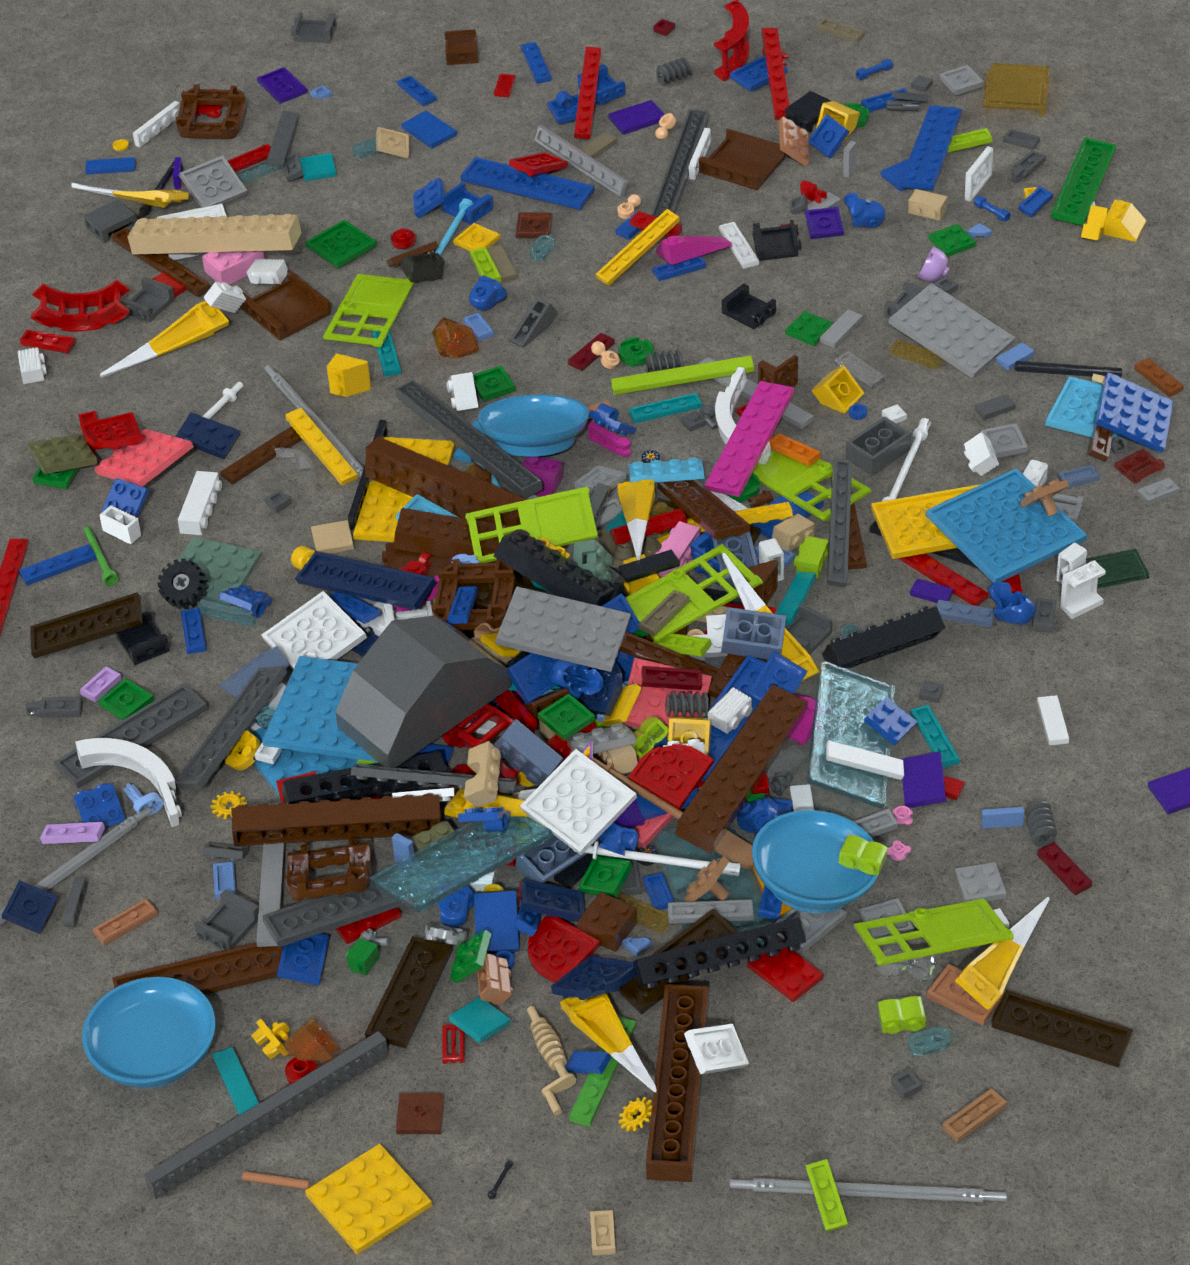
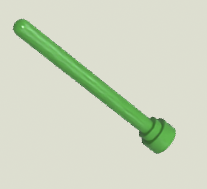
M86 526L84 532L102 568L104 584L106 586L117 584L119 578L116 572L109 568L91 527Z

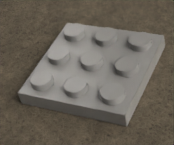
M223 155L180 172L179 177L200 208L225 204L247 195L246 187Z

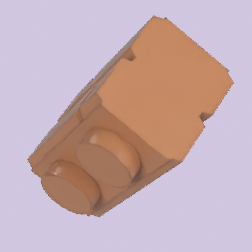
M486 954L483 967L477 970L480 1000L503 1005L513 992V987L510 986L509 981L511 970L508 969L507 959L496 958L494 955Z

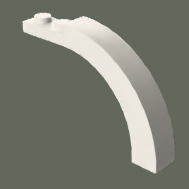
M738 367L735 374H732L730 385L726 387L725 392L719 391L716 399V420L720 436L725 444H727L736 427L732 415L747 382L745 368ZM770 441L758 461L760 464H766L772 454Z
M92 738L75 741L82 769L99 765H114L132 769L142 774L158 790L171 827L180 825L181 809L179 805L175 806L174 803L176 801L175 779L167 765L158 756L138 744L120 739Z

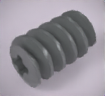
M685 57L658 65L656 68L657 79L662 86L664 81L669 84L670 79L672 82H675L676 78L678 80L681 79V75L683 78H686L687 74L691 76L693 73L691 65Z
M679 349L675 350V354H673L672 350H669L667 355L665 351H662L661 355L655 351L654 356H652L651 352H648L645 357L646 373L650 369L654 372L657 369L660 371L664 370V368L683 367Z
M674 691L670 692L669 696L668 694L666 695L665 701L667 717H669L671 711H673L674 716H678L679 712L682 713L683 717L686 716L687 712H689L690 717H693L695 712H697L699 718H701L703 712L707 716V693H702L700 698L698 692H695L693 697L690 692H687L685 697L683 692H679L677 697Z
M1045 801L1035 802L1026 809L1031 840L1037 847H1044L1053 843L1057 835L1051 806Z

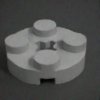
M426 924L424 933L426 934V939L435 941L446 939L445 943L458 945V943L466 941L468 931L445 925L434 928V924Z

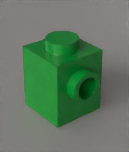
M359 938L346 953L348 968L354 973H361L366 976L380 958L378 945Z

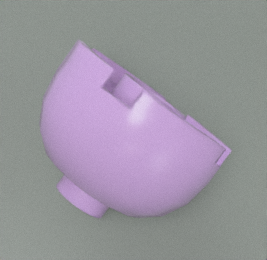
M933 246L918 278L927 282H935L941 276L945 277L949 270L946 254Z

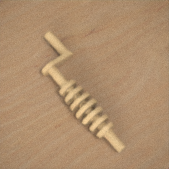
M530 1006L527 1008V1012L532 1020L530 1028L537 1049L547 1064H549V1067L557 1071L560 1078L544 1087L541 1091L553 1114L558 1116L562 1113V1110L554 1094L571 1088L576 1083V1078L573 1074H568L565 1068L567 1060L559 1037L547 1020L539 1016L536 1008Z

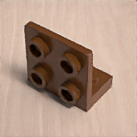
M793 355L778 367H774L764 360L758 363V384L760 381L794 387L798 383V356Z

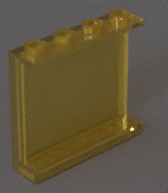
M992 63L991 69H988L983 102V107H986V113H989V106L1039 109L1038 117H1045L1050 66Z

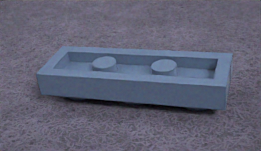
M938 600L937 603L942 619L992 627L995 617L994 609Z

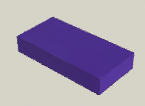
M175 157L173 182L175 190L182 188V180L179 177L180 172H183L181 157Z
M918 578L910 590L911 596L938 603V600L949 601L953 594V588Z

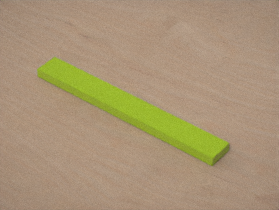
M750 355L612 378L611 384L613 395L732 376L738 367L745 368V372L750 373L754 372V365Z

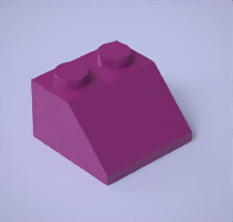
M526 456L522 465L542 482V490L533 495L542 497L555 494L563 479L562 461L537 456Z

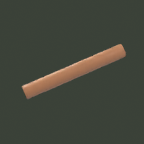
M246 1171L242 1175V1180L300 1189H308L310 1186L309 1180Z

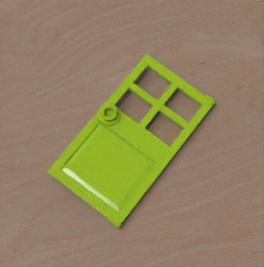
M357 274L323 335V339L382 347L416 280ZM343 314L345 316H362L359 323L340 321ZM369 317L388 319L384 326L365 324ZM336 326L356 328L352 336L333 333ZM362 329L381 331L378 339L359 337Z
M772 451L766 464L757 463L753 473L758 476L760 483L823 522L830 519V508L822 512L813 507L827 497L831 499V488L826 489L818 484L832 476V465L819 459L812 465L807 466L776 451ZM852 478L851 486L859 491L851 495V504L871 493L870 488ZM811 487L821 493L808 502L797 497Z
M586 486L466 513L465 517L469 524L474 555L477 556L476 560H479V563H488L497 559L493 557L494 554L482 556L481 540L498 537L500 543L504 535L517 529L527 531L529 536L534 539L540 540L544 537L549 540L550 544L556 547L598 538L589 498L590 489ZM518 510L521 525L502 528L500 514ZM494 515L497 530L478 534L476 519Z
M721 544L682 567L674 569L664 577L627 596L625 599L638 621L641 622L673 590L690 597V602L656 636L651 635V638L657 643L739 597L737 589H734L724 579V577L730 575L728 569L726 568L717 573L706 561L725 553L739 572L749 581L748 583L752 588L762 584L763 581ZM700 565L712 577L696 584L686 573ZM718 582L728 594L714 601L703 589Z
M984 898L931 909L918 908L906 914L854 924V928L875 957L878 966L1014 939L1011 930L1007 929ZM911 920L918 929V931L900 934L894 924ZM886 926L892 936L873 939L867 929ZM923 937L930 946V948L912 951L905 940ZM897 942L904 952L885 956L879 946Z

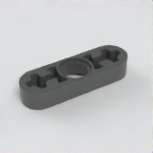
M75 876L63 915L64 927H77L88 890L87 877Z

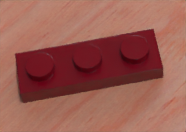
M603 333L598 334L568 360V365L583 371L601 356L593 354L591 350L592 344L600 341L605 345V350L607 351L615 344V339Z
M642 666L641 685L642 687L701 691L702 670Z
M1055 842L1037 850V856L1074 895L1092 887V881Z

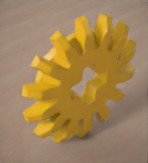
M231 791L230 794L223 792L224 795L220 796L218 794L216 796L218 800H212V803L216 805H210V808L215 809L212 813L217 814V818L224 814L223 818L226 820L228 815L232 818L231 808H235L238 805H247V802H243L246 799L245 796L239 798L241 793L235 795L234 791ZM228 802H232V805H234L230 809H226V806H224Z
M639 1097L634 1102L632 1100L629 1101V1105L622 1108L624 1112L619 1114L620 1117H623V1119L618 1121L619 1124H623L620 1127L626 1129L627 1132L632 1129L634 1132L637 1131L638 1125L640 1128H643L644 1121L650 1122V1119L647 1117H651L652 1101L650 1099L647 1101L646 1097H643L642 1101H640ZM639 1111L641 1115L637 1116L635 1119L633 1115L637 1114V1112Z

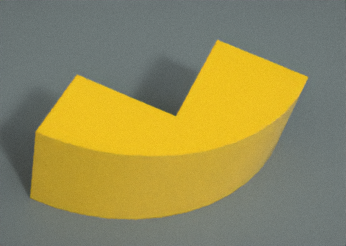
M1091 205L1087 224L1083 225L1082 238L1100 240L1104 232V220L1109 211L1108 208Z

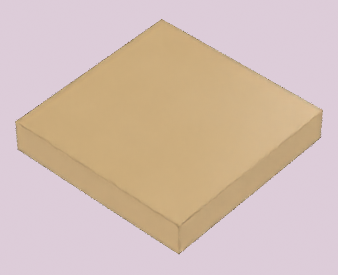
M377 127L376 151L408 158L409 135Z
M348 520L311 526L316 552L331 554L354 550Z

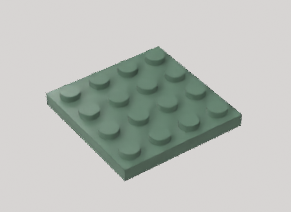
M193 536L178 560L179 562H181V559L192 560L205 572V576L209 581L206 582L209 585V589L204 590L207 595L206 597L202 596V600L231 606V603L219 599L220 592L244 585L262 555L261 551ZM184 580L180 581L182 587L185 586Z

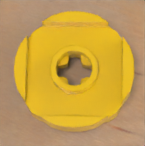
M245 730L240 740L231 748L230 754L224 758L225 763L237 771L247 769L255 762L253 758L261 745L260 740L248 730Z

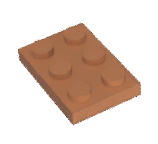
M782 117L779 120L780 150L806 166L810 162L808 133L804 128L795 125L792 120Z
M948 964L927 991L926 998L984 1026L1001 1003L1005 991H1003L989 1010H986L955 981L962 970Z

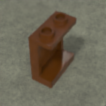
M475 29L445 31L447 65L478 63Z

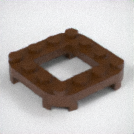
M195 84L193 85L194 88L181 93L180 110L178 117L175 118L180 137L233 139L237 137L246 108L244 92L238 90L237 86L231 85L230 90L200 89V85ZM198 105L228 106L226 117L223 118L222 123L195 122Z
M453 559L452 563L443 570L439 569V583L435 604L431 607L434 616L448 623V615L460 583H495L492 602L488 605V609H472L468 623L450 625L458 630H475L482 623H488L494 628L501 627L515 592L516 576L513 568L496 559V563H460L459 559Z
M349 838L348 846L309 851L308 844L300 845V851L293 854L288 852L287 854L288 870L285 879L288 893L292 896L293 901H301L304 898L312 897L322 898L326 895L334 894L343 895L354 891L364 892L371 881L372 859L368 841L360 843L357 842V838ZM349 863L347 875L309 880L310 868H324L328 865H345Z

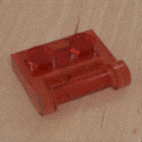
M1142 448L1117 461L1114 468L1131 482L1137 484L1142 478L1153 472L1163 470L1165 464L1161 459L1157 460Z

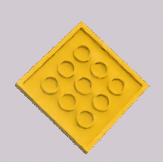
M380 1143L305 1190L308 1199L357 1255L432 1207V1201Z

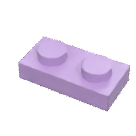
M105 667L80 689V693L96 703L122 680L121 674Z

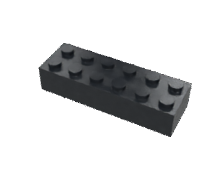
M517 529L503 536L493 556L559 597L602 606L609 601L614 591V588L609 586L610 584L607 581L593 576L594 574L591 571L580 568L575 561L564 558L559 551L548 548L543 541L532 538L527 531Z
M929 606L918 610L919 613L914 615L912 612L901 616L902 619L896 621L894 618L884 622V625L879 627L877 625L870 626L862 633L855 631L845 639H842V637L833 639L831 644L827 645L826 650L822 653L830 675L936 638L946 628L937 606L931 609Z

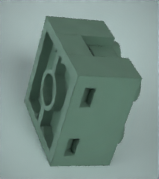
M595 539L575 542L573 561L577 563V566L591 571L594 574L593 576L610 584L612 576L609 567L613 563L611 554Z

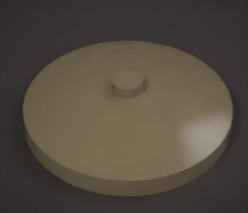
M606 529L597 531L598 538H595V540L611 554L613 559L611 567L619 568L620 565H623L624 560L636 557L632 540L625 544L615 545L610 533L606 532ZM650 535L645 536L641 555L644 554L645 557L655 555L662 547L660 542Z

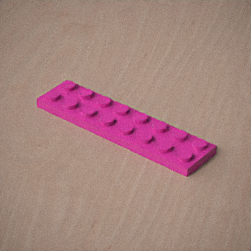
M764 381L759 382L705 483V487L708 490L736 497L741 496L794 394V387Z

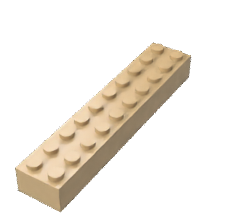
M269 214L267 216L237 215L235 217L205 216L203 218L173 217L171 219L141 218L137 220L129 233L128 240L132 254L293 250L301 234L298 215Z

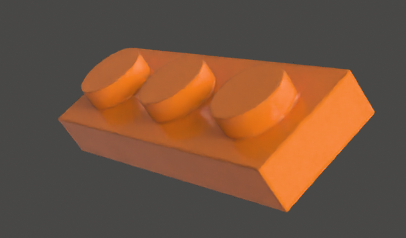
M780 433L769 440L771 450L804 465L810 466L821 458L820 451Z

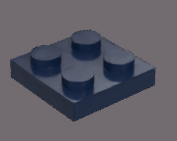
M19 880L1 918L41 934L58 896Z

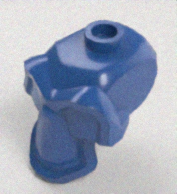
M849 193L845 196L844 202L852 216L853 227L875 228L880 226L885 220V209L880 203L866 199L859 200L857 193Z
M483 275L479 277L478 282L469 295V302L477 310L486 311L491 309L495 303L504 298L506 299L507 291L502 288L500 282Z
M994 582L989 587L990 596L997 604L993 613L998 621L1024 625L1034 617L1036 612L1034 602L1019 591L1012 593L1009 583Z
M563 660L555 661L549 675L552 684L560 688H567L569 694L576 699L580 697L582 692L586 695L599 692L604 682L596 669L589 670L588 666Z
M769 797L762 800L757 799L750 803L745 802L737 815V824L744 831L757 834L766 823L780 816L777 813L778 803Z
M613 822L599 836V840L602 843L598 847L625 856V850H636L638 834L634 829H628ZM612 857L614 859L626 860L625 858Z
M455 884L442 885L435 893V901L440 908V921L442 924L450 927H459L467 922L468 911L474 905V893L468 886H458Z

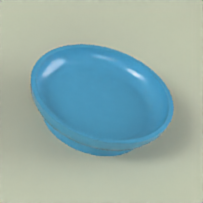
M547 394L521 395L505 398L487 405L479 412L478 421L483 432L493 439L494 443L507 454L528 457L545 456L564 451L574 444L575 436L584 429L588 422L589 410L583 403L564 396Z
M817 810L789 812L766 823L757 833L753 842V864L761 881L781 902L800 911L827 913L841 909L865 895L871 889L878 876L866 874L859 869L846 868L838 863L840 850L848 835L861 837L868 842H874V840L859 825L837 814Z
M167 977L137 979L111 990L93 1006L83 1025V1048L93 1067L106 1078L131 1087L157 1088L179 1080L196 1067L205 1057L214 1038L215 1015L205 995L184 981Z

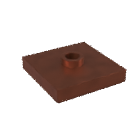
M519 212L516 238H550L552 213Z
M399 1093L396 1134H441L444 1093Z

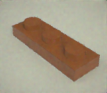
M1146 358L1134 365V369L1168 397L1183 391L1184 385L1150 358Z

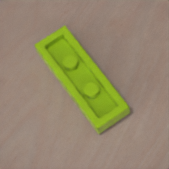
M987 128L955 135L952 138L947 153L992 143V136Z
M486 247L469 251L470 258L480 276L485 275L501 282V276Z
M671 634L657 643L653 641L655 644L680 654L700 657L712 646L711 640L708 638Z
M828 1159L805 1165L826 1233L847 1227L848 1222Z

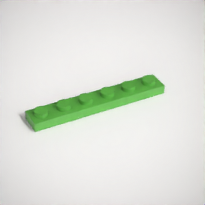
M618 1016L628 1038L631 1039L637 1026L636 1021ZM601 1048L599 1052H606V1051ZM613 1057L602 1074H588L569 1115V1121L591 1126L619 1065V1062Z

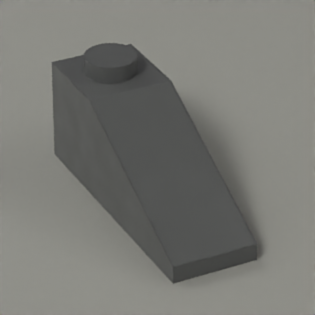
M537 297L509 341L524 348L549 327L558 312L551 303Z

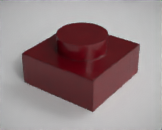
M661 19L653 26V32L665 36L675 29V23Z

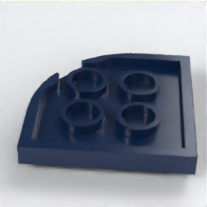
M614 663L612 672L589 667V670L596 669L604 681L599 692L591 695H586L582 692L580 697L576 699L590 712L606 716L611 715L622 691V672L616 663Z
M590 955L551 986V990L556 995L586 1000L592 996L619 991L622 985L636 976L633 962Z

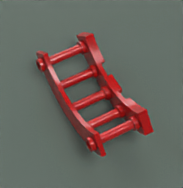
M738 0L724 5V8L732 16V28L725 31V37L714 43V47L722 52V66L714 70V75L723 82L730 79L731 72L746 65L750 54L749 41L746 36L749 29V15L745 7ZM733 48V54L728 60V50Z
M116 279L108 286L96 291L68 293L56 290L42 283L32 293V296L40 300V306L31 313V319L50 328L51 326L61 328V331L81 332L98 330L104 325L118 322L129 314V308L121 304V297L130 288ZM47 303L58 306L59 311L48 308ZM98 306L97 311L85 313L86 307ZM66 308H79L78 314L65 313Z
M486 704L441 737L448 746L458 748L465 746L471 749L490 741L504 728L507 729L514 720L495 707ZM478 716V718L474 722H472L467 728L464 729V727L467 724H469L473 719H475ZM487 720L496 723L481 738L476 739L471 735ZM500 758L499 768L505 778L516 779L517 786L520 783L517 779V774L521 771H517L514 768L508 769L501 761L502 758Z

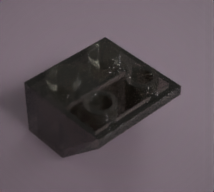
M439 253L420 254L404 257L398 262V266L410 282L418 283L420 281L442 279L445 261Z

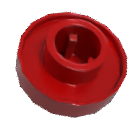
M401 228L391 235V244L398 249L410 248L416 242L415 233L405 228Z
M298 1056L292 1058L285 1066L286 1079L290 1084H293L316 1070L317 1065L310 1057Z

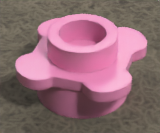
M898 806L892 811L898 824H912L911 815H913V811L908 807Z
M896 840L888 848L887 855H890L893 860L901 861L906 858L907 853L911 852V847L905 846L901 841Z

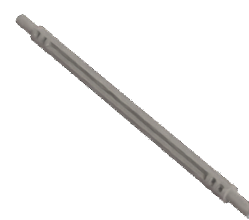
M266 365L264 369L271 376V380L297 409L301 407L354 469L358 474L357 476L361 478L364 469L362 464L348 451L281 374L276 373L270 365Z
M147 806L140 813L129 816L104 834L99 841L93 842L34 886L48 891L138 826V822L152 813L151 808ZM5 907L0 910V925L7 921L1 918Z
M753 1178V1180L730 1179V1188L753 1189V1192L814 1194L810 1181ZM835 1182L838 1194L841 1196L983 1203V1200L1006 1202L1007 1192H991L975 1188Z

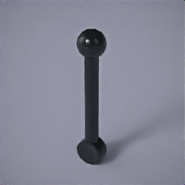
M511 1160L506 1162L505 1168L495 1186L488 1192L487 1196L489 1199L496 1197L497 1189L508 1170L514 1164Z

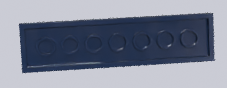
M316 551L295 577L299 584L412 610L418 609L436 584L434 577Z

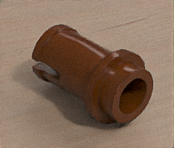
M764 490L759 495L749 497L748 502L756 501V503L750 504L751 508H755L766 503L770 504L773 501V496L770 491Z

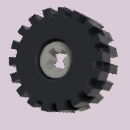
M176 559L173 560V565L169 562L167 564L168 568L161 570L163 576L159 575L158 577L161 582H157V585L160 588L159 592L162 597L177 609L182 607L189 609V605L195 607V602L201 603L203 601L201 597H206L207 595L204 590L209 589V585L206 583L209 581L205 576V572L192 560L181 559V562ZM182 580L185 581V586L183 587L180 585V581Z

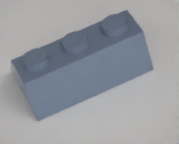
M275 646L257 655L219 686L237 698L258 668H287L290 664L280 649Z
M548 832L517 852L516 868L528 880L544 883L588 853L578 854L551 832Z

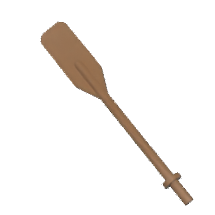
M592 757L594 763L632 791L677 819H680L683 814L682 811L613 770V764L608 763L605 765ZM727 830L714 851L734 863H740V867L744 869H750L754 866L752 857L753 846Z

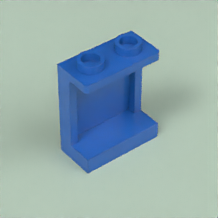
M605 64L599 67L595 103L599 106L626 95L625 82L617 83L608 75V67ZM582 73L577 75L579 89L581 85Z
M463 182L444 195L445 201L441 203L442 211L456 217L460 211L459 204L462 199L467 198L471 200L473 204L465 210V215L462 221L470 225L493 209L492 195L486 194L480 198L467 192Z

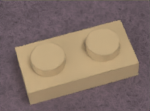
M613 1210L590 1212L593 1256L616 1254Z

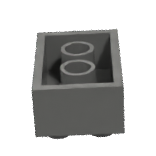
M884 416L846 442V459L851 460L853 464L873 476L910 450L911 433Z

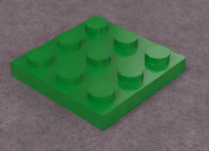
M346 220L340 221L305 242L308 249L337 269L377 246L376 240Z

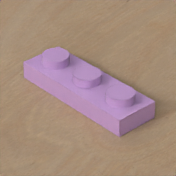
M103 822L48 824L40 839L42 844L95 842L100 840L105 826Z

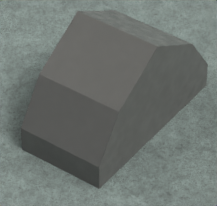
M426 616L393 620L352 671L336 709L337 727L382 766L396 768L511 687V679L507 674L505 666L458 629L438 617Z

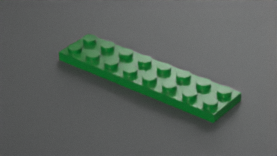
M1084 137L1051 212V218L1083 226L1085 224L1090 207L1097 196L1117 145Z

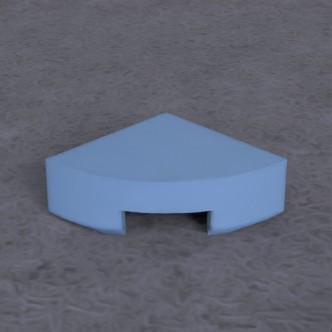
M323 85L310 91V96L323 99L333 96L332 92Z
M978 223L968 230V234L973 238L976 236H984L985 238L992 235V230Z
M628 937L622 940V945L637 957L652 946V941L646 937L633 939Z

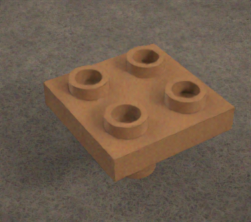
M1059 479L1053 480L1048 485L1038 486L1024 494L1025 498L1020 500L1022 508L1036 502H1042L1048 517L1057 514L1059 510L1052 497L1069 487L1067 479L1059 481Z
M722 856L717 861L713 859L707 867L701 868L696 875L698 877L696 882L693 881L687 887L686 891L688 893L684 900L686 902H694L708 891L720 901L725 900L730 891L724 888L717 879L730 861Z

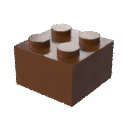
M600 892L578 920L579 929L598 939L601 946L616 952L621 946L622 940L626 939L637 925V908Z

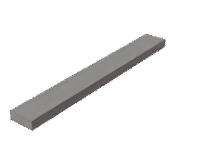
M543 125L538 126L534 141L561 159L568 161L569 164L614 194L624 197L628 186L627 180Z
M707 357L698 364L714 362L715 360ZM732 376L714 378L713 380L727 387L731 383ZM747 379L741 395L750 400L758 384ZM790 402L781 417L800 429L805 428L814 421V415Z
M284 843L263 845L257 947L277 946L263 922L262 915L281 909Z

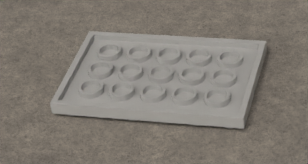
M932 283L892 315L888 322L971 378H974L1013 344L1016 338Z
M516 587L496 637V645L612 672L630 621L631 613Z

